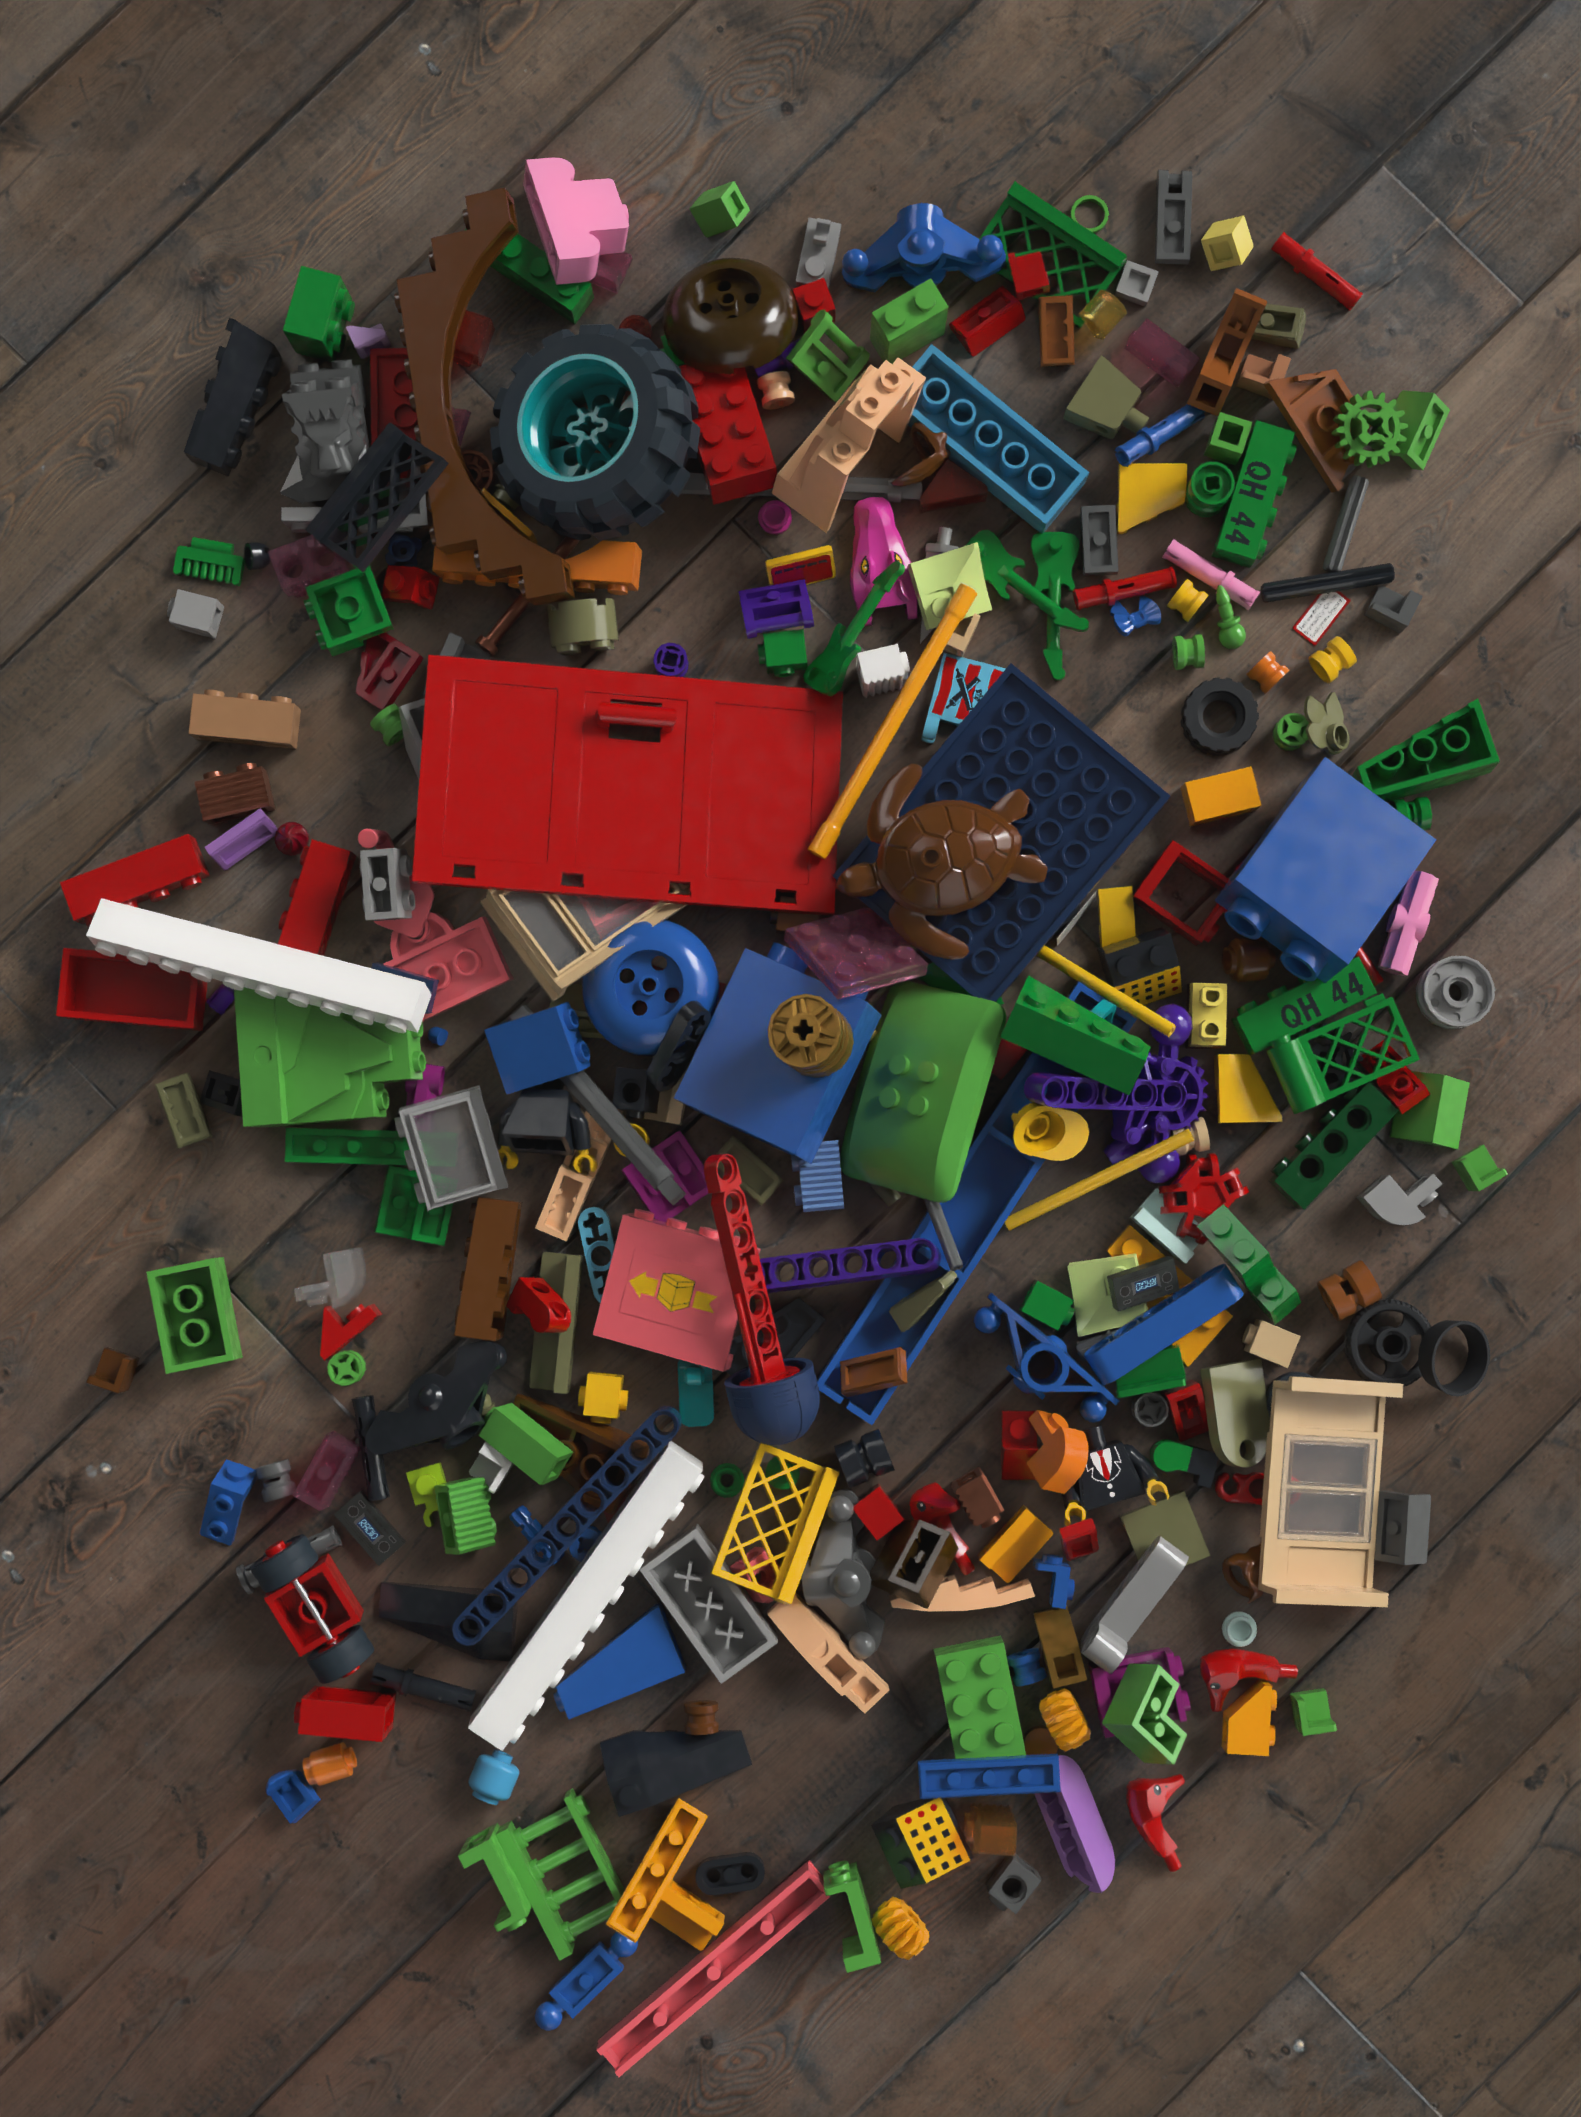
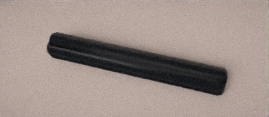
M1387 563L1262 584L1260 591L1263 602L1267 603L1391 583L1395 579L1393 565Z

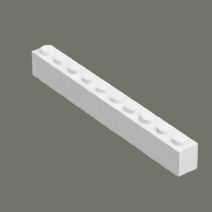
M102 898L86 934L89 940L96 946L95 950L109 957H115L116 953L127 956V959L140 965H147L148 962L159 964L158 966L161 969L170 973L178 974L180 970L189 972L191 976L204 982L216 979L223 981L225 986L241 991L244 987L253 989L258 995L265 998L275 999L276 996L288 998L287 1000L290 1003L299 1007L306 1008L308 1004L318 1006L320 1010L333 1016H340L341 1013L352 1015L353 1019L364 1024L372 1025L374 1021L386 1024L385 1026L388 1029L398 1033H406V1030L418 1033L432 995L425 982Z
M670 1441L658 1453L471 1715L468 1729L501 1751L504 1750L509 1742L512 1744L516 1743L525 1729L522 1723L529 1714L532 1716L536 1715L544 1703L545 1698L542 1695L549 1686L551 1688L556 1687L565 1672L561 1668L568 1659L572 1661L576 1659L585 1644L581 1640L588 1631L594 1633L605 1616L601 1613L608 1602L612 1605L616 1603L624 1590V1587L621 1585L628 1574L632 1577L636 1575L644 1562V1559L641 1558L648 1546L651 1549L656 1547L664 1534V1531L661 1530L668 1518L672 1521L676 1519L684 1506V1503L681 1502L688 1490L694 1493L704 1478V1475L701 1474L703 1471L702 1461L673 1441Z

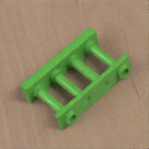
M573 1788L568 1790L564 1796L566 1807L524 1829H521V1827L515 1828L511 1820L501 1825L496 1833V1837L559 1961L572 1954L577 1935L604 1922L610 1917L625 1891L587 1817L590 1814V1810L586 1800L582 1795L577 1796ZM574 1819L583 1836L582 1838L540 1860L536 1858L531 1859L526 1849L529 1846L528 1842ZM590 1850L598 1869L555 1892L552 1889L547 1890L542 1881V1878L545 1877L544 1873ZM606 1881L615 1900L571 1923L569 1921L563 1922L558 1912L562 1903Z

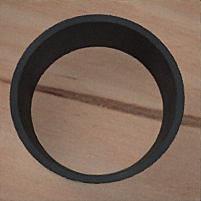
M1445 1320L1436 1323L1424 1335L1418 1352L1419 1370L1424 1380L1429 1385L1451 1396H1464L1475 1390L1484 1379L1490 1362V1346L1487 1336L1477 1324L1469 1321ZM1457 1326L1464 1333L1467 1340V1362L1462 1373L1453 1382L1441 1385L1435 1372L1436 1350L1443 1336L1450 1329Z

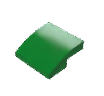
M388 1165L374 1232L445 1246L453 1203L428 1211L426 1203L419 1204L414 1184L419 1183L416 1170L409 1171L407 1168ZM430 1173L437 1197L456 1191L458 1179Z

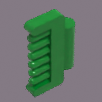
M193 537L191 547H177L173 572L178 576L183 574L188 577L192 561H194L191 575L193 578H197L200 563H202L200 578L204 580L207 577L208 565L210 564L208 579L210 581L215 579L218 566L216 581L220 583L223 581L225 567H227L224 582L230 584L232 579V583L235 586H240L245 560L241 556L233 555L234 544Z

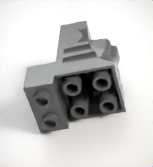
M352 359L332 361V368L319 369L318 363L298 365V371L290 374L291 389L282 394L287 414L294 418V425L291 427V431L298 436L299 440L295 445V449L299 455L305 502L329 500L370 448L364 408L368 405L362 365H352Z

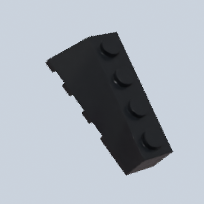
M229 318L225 330L231 332L227 347L219 346L215 358L218 360L217 376L211 380L208 379L204 390V402L207 403L205 410L198 409L184 449V453L191 462L225 476H229L231 469H235L238 466L242 456V450L240 449L244 439L249 438L254 430L255 419L253 418L258 407H263L267 400L269 381L271 377H275L281 367V355L276 346L232 318Z

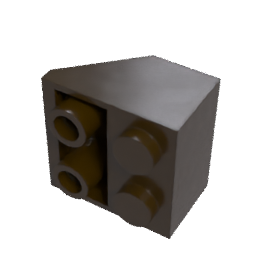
M920 1519L902 1521L892 1530L869 1574L871 1585L928 1609L959 1549L953 1536L949 1531Z

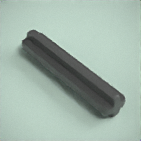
M1354 475L1349 481L1323 564V569L1327 572L1342 570L1369 485V480L1365 477Z

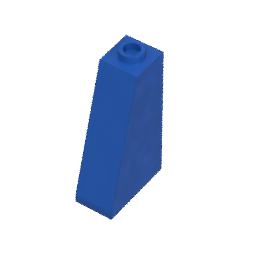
M662 1603L653 1605L559 1681L556 1686L557 1692H554L553 1695L559 1711H565L568 1719L685 1673L686 1664Z

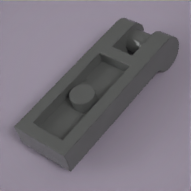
M1158 170L1156 178L1155 264L1188 265L1191 246L1192 171L1182 170L1181 174H1169V170ZM1169 188H1179L1180 193H1168Z

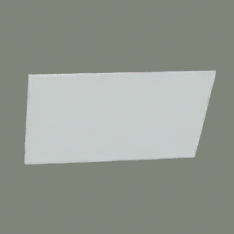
M1096 892L1058 936L1057 946L1094 903Z

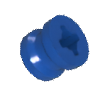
M590 1525L569 1547L572 1557L582 1562L589 1551L588 1549L593 1546L602 1531Z
M1039 1648L1022 1650L1007 1657L1008 1666L1012 1667L1014 1671L1012 1679L1015 1686L1030 1685L1047 1677L1045 1668L1040 1666L1039 1659L1041 1654Z

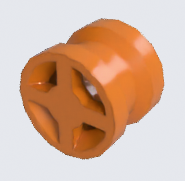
M1270 651L1246 675L1250 680H1256L1260 684V690L1266 694L1290 670L1285 665H1280L1276 661V655Z

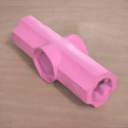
M1414 871L1404 885L1399 902L1393 907L1386 927L1388 936L1378 964V968L1395 975H1408L1418 942L1420 943L1424 938L1430 922L1428 911L1439 880L1432 874Z

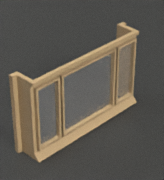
M562 875L561 885L583 887V876ZM670 883L668 893L690 895V885ZM488 889L486 898L480 901L481 905L552 1002L563 996L568 986L624 947H608L612 939L632 925L643 921L651 923L653 927L687 906V904Z

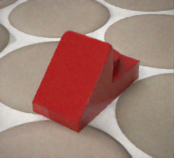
M360 1304L346 1316L349 1320L346 1324L332 1306H325L320 1356L323 1360L331 1359L383 1315L375 1304L368 1305L366 1308L363 1304Z
M1001 1410L1002 1480H1036L1027 1465V1462L1039 1450L1037 1447V1432L1029 1420L1036 1410Z

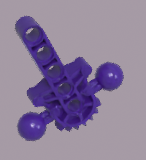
M1176 1004L1164 1005L1155 1011L1158 1015L1175 1024L1176 1028L1173 1034L1167 1037L1149 1025L1150 1034L1159 1043L1158 1055H1151V1052H1149L1130 1095L1083 1074L1047 1072L1031 1074L1025 1081L1024 1094L1030 1102L1052 1108L1112 1110L1113 1127L1111 1129V1136L1114 1140L1137 1144L1144 1131L1151 1130L1150 1142L1146 1143L1139 1152L1171 1137V1130L1184 1127L1185 1130L1189 1129L1191 1131L1190 1123L1192 1121H1199L1198 1112L1207 1111L1202 1106V1101L1209 1097L1203 1092V1088L1209 1083L1205 1079H1201L1205 1070L1197 1066L1198 1060L1190 1056H1185L1178 1060L1179 1045L1185 1043L1193 1029L1192 1017L1186 1009ZM1047 1084H1048V1091H1047V1093H1046V1095H1045V1094H1044L1045 1087H1046ZM1078 1086V1092L1075 1096V1089ZM1174 1150L1139 1167L1138 1171L1146 1180L1152 1183L1159 1184L1170 1181L1178 1173L1180 1166L1179 1154Z

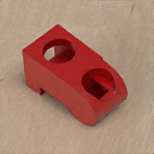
M518 1278L506 1304L507 1308L513 1314H525L530 1319L532 1328L538 1333H563L567 1331L571 1323V1312L567 1304L543 1278Z

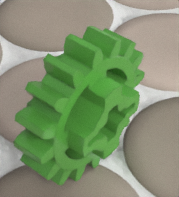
M1372 391L1365 392L1362 398L1359 394L1354 395L1350 398V403L1345 402L1339 407L1343 414H1338L1333 418V421L1339 424V427L1331 431L1334 436H1340L1341 440L1337 442L1335 448L1344 447L1346 449L1342 457L1345 460L1354 456V466L1363 464L1365 460L1368 468L1377 465V461L1382 465L1390 461L1389 455L1393 457L1400 452L1397 445L1406 442L1407 438L1401 435L1400 431L1408 428V424L1400 423L1399 418L1405 412L1404 410L1396 412L1393 409L1397 402L1395 399L1388 403L1384 402L1385 393L1383 392L1375 398ZM1361 408H1372L1376 412L1369 413L1366 409L1361 410ZM1369 425L1372 426L1370 434L1367 432ZM1364 446H1370V447H1372L1374 450H1375V449H1379V450H1378V451H1367V450H1364L1363 448H1364Z

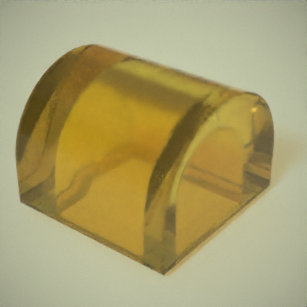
M1100 290L1079 315L1093 336L1104 340L1126 316L1127 311L1117 297L1108 291Z

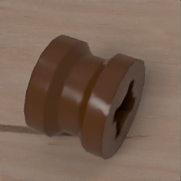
M696 1700L684 1703V1712L688 1715V1721L684 1725L685 1733L708 1735L719 1732V1723L715 1720L718 1702Z

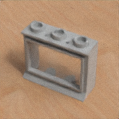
M479 1085L399 1108L400 1117L394 1118L400 1138L405 1136L407 1138L410 1150L404 1151L409 1171L416 1169L419 1183L414 1184L419 1204L426 1203L428 1211L481 1194L508 1188L507 1178L504 1174Z

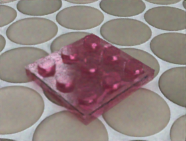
M869 907L804 923L785 930L784 940L838 1000L924 976L927 972L928 963L893 927Z

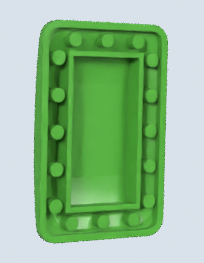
M899 981L889 990L880 1013L882 1016L875 1029L877 1034L871 1040L865 1057L840 1154V1167L842 1172L848 1177L937 1203H945L954 1197L958 1189L1007 1015L1002 1005L991 1000L910 981Z

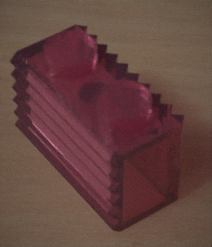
M335 1431L326 1434L293 1496L319 1511L332 1504L331 1501L335 1499L334 1495L338 1493V1488L342 1486L341 1482L345 1480L344 1476L348 1475L347 1470L352 1468L351 1464L355 1462L354 1458L358 1456L357 1452L361 1451L360 1445Z

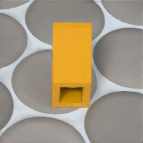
M1257 1680L1223 1711L1221 1747L1227 1754L1269 1756V1746H1274L1275 1726L1270 1725L1271 1711H1276L1277 1692L1272 1690V1685L1267 1680Z

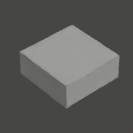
M1127 260L1114 296L1146 307L1159 271Z

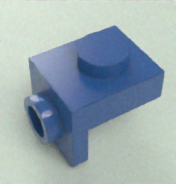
M1042 1554V1559L1034 1558L1033 1567L1035 1570L1052 1572L1049 1596L1050 1605L1053 1608L1066 1609L1067 1600H1073L1075 1587L1074 1579H1069L1071 1567L1067 1562H1063L1062 1556Z

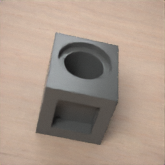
M1010 1851L986 1882L988 1893L991 1894L988 1897L989 1900L1002 1911L1009 1908L1017 1914L1041 1882L1039 1872L1013 1851ZM1009 1878H1016L1021 1882L1019 1888L1012 1892L1004 1890L1002 1885Z

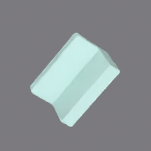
M1156 1188L1130 1218L1180 1263L1186 1264L1195 1254L1193 1250L1198 1243L1195 1242V1238L1187 1235L1184 1238L1176 1236L1179 1222L1185 1213L1160 1214V1207H1164L1163 1194H1159V1189ZM1193 1219L1192 1223L1199 1225V1223Z

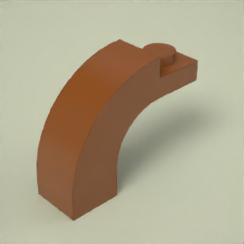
M1238 288L1235 289L1187 404L1215 416L1219 415L1249 342L1266 307L1267 300Z

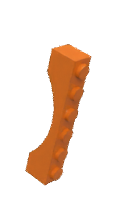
M602 540L589 550L574 557L564 559L570 565L572 585L575 591L594 593L595 588L608 589L607 592L614 595H627L628 591H638L642 550L636 542ZM437 546L434 548L432 570L445 583L462 584L463 580H475L477 585L492 587L495 586L496 582H505L510 587L519 588V577L523 576V574L490 580L481 571H478L474 561V551L478 550V548L447 555Z

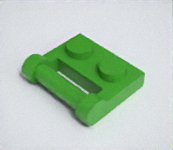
M820 310L814 315L811 320V326L786 359L829 400L836 403L869 360L870 353L863 346L858 347L832 322L833 318L825 310ZM824 333L849 356L846 365L819 340Z

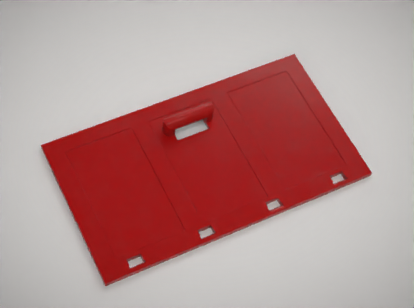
M428 654L412 883L833 916L835 914L836 879L833 875L836 873L837 840L825 860L808 851V848L839 799L843 691H838L833 696H827L810 688ZM611 701L661 705V707L611 703ZM610 724L660 728L659 742L609 738ZM454 866L475 868V878L452 877ZM562 875L583 876V887L561 885ZM670 883L690 885V895L668 893ZM776 891L795 893V903L774 902Z

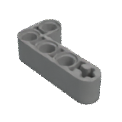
M1158 1536L1084 1632L1081 1638V1654L1109 1674L1113 1673L1127 1653V1642L1182 1572L1189 1556L1161 1536Z

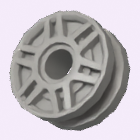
M1450 956L1431 964L1421 974L1416 986V1001L1421 1013L1432 1024L1444 1029H1460L1480 1021L1490 1011L1495 998L1494 982L1489 971L1479 961L1467 956ZM1451 984L1457 985L1461 990L1459 1001L1453 1000L1449 995Z

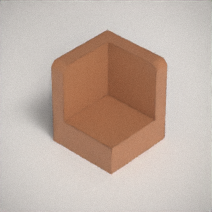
M1249 354L1236 387L1272 399L1263 384L1269 380L1284 378L1291 358L1278 354L1275 361L1271 362Z

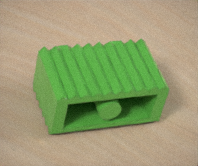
M468 1477L434 1486L446 1554L459 1555L496 1544L494 1536L496 1535L497 1527L494 1519L491 1517L488 1505L491 1499V1492L488 1491L489 1486L485 1483L484 1477Z

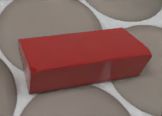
M1002 285L949 323V327L967 352L974 357L1024 322L1026 316L1021 302Z

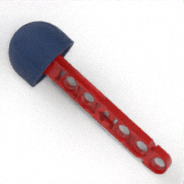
M730 1154L711 1155L705 1161L704 1176L708 1193H712L711 1206L749 1363L748 1368L732 1374L724 1382L730 1410L737 1426L749 1438L767 1445L787 1444L803 1436L812 1425L818 1413L820 1393L813 1362L806 1358L783 1359L745 1194L739 1186L742 1184L737 1161ZM720 1161L723 1163L725 1171L722 1179L718 1174V1164ZM728 1195L732 1199L730 1213L726 1208V1198ZM736 1229L740 1233V1243L738 1246L734 1242V1232ZM752 1296L756 1302L754 1313L751 1312L749 1306ZM760 1329L763 1332L764 1338L761 1347L759 1346L757 1341V1335Z

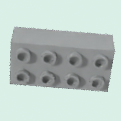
M697 1523L645 1561L640 1571L722 1684L777 1644L778 1635L744 1587L710 1574L718 1551ZM724 1561L721 1570L734 1574Z

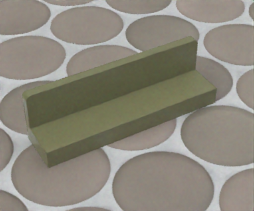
M555 1252L542 1253L540 1278H543L567 1304L571 1312V1323L567 1331L563 1333H538L534 1330L529 1380L530 1388L554 1390L553 1393L568 1394L570 1392L584 1255Z

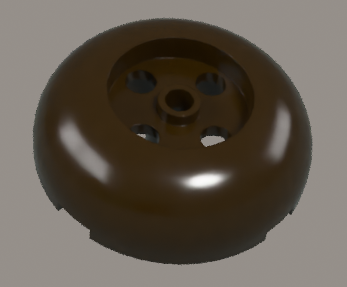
M744 258L716 259L695 267L686 273L672 288L663 312L664 333L671 351L687 365L701 371L716 374H734L733 369L753 365L754 369L771 362L789 346L798 326L796 300L787 282L770 267Z

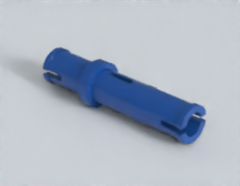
M1187 404L1150 428L1143 427L1136 433L1134 438L1116 447L1115 451L1117 453H1115L1118 462L1122 466L1128 467L1132 462L1145 454L1151 455L1155 453L1161 444L1196 422L1205 418V411Z

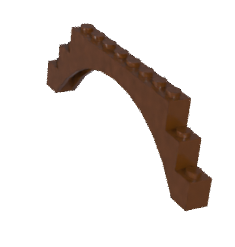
M504 187L465 196L467 209L463 210V219L467 230L431 238L433 250L429 251L428 256L433 272L397 279L398 292L394 294L396 308L399 313H402L403 325L399 327L401 341L404 346H407L408 358L404 360L407 377L412 379L413 392L409 393V399L413 412H417L418 425L414 426L416 441L443 457L449 463L425 493L426 507L429 512H432L433 525L429 526L431 541L434 546H437L446 555L478 548V550L474 551L476 568L490 580L523 574V576L519 577L520 592L523 597H526L528 601L537 606L574 598L570 565L563 558L521 536L500 518L477 487L466 464L452 416L451 371L456 338L467 305L489 266L519 233L514 199ZM433 462L421 465V474L425 473Z

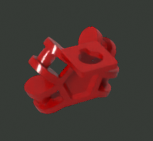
M1207 1153L1206 1157L1197 1158L1195 1154H1187L1186 1167L1169 1186L1159 1187V1194H1163L1164 1207H1160V1214L1185 1213L1179 1222L1176 1236L1184 1238L1187 1235L1195 1238L1196 1243L1204 1245L1207 1240L1199 1231L1197 1225L1192 1223L1194 1215L1206 1219L1221 1205L1224 1204L1229 1208L1237 1198L1250 1191L1247 1186H1242L1238 1175L1241 1174L1238 1167L1220 1175L1218 1157L1215 1153ZM1199 1171H1207L1209 1176L1200 1177ZM1223 1182H1226L1231 1193H1228ZM1186 1192V1205L1177 1206V1193Z

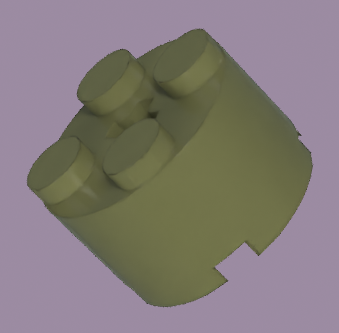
M596 598L559 602L558 610L554 606L548 605L547 615L551 648H555L557 653H561V655L580 654L581 647L590 646L595 651L614 650V642L619 641L614 599L605 598L606 605H603V603L597 604Z

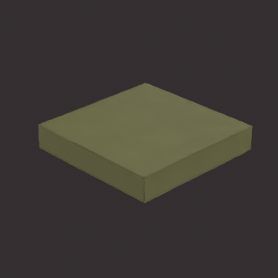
M1183 1490L1169 1495L1168 1500L1166 1497L1157 1500L1156 1506L1149 1503L1119 1515L1137 1561L1158 1536H1161L1189 1556L1185 1566L1210 1556Z

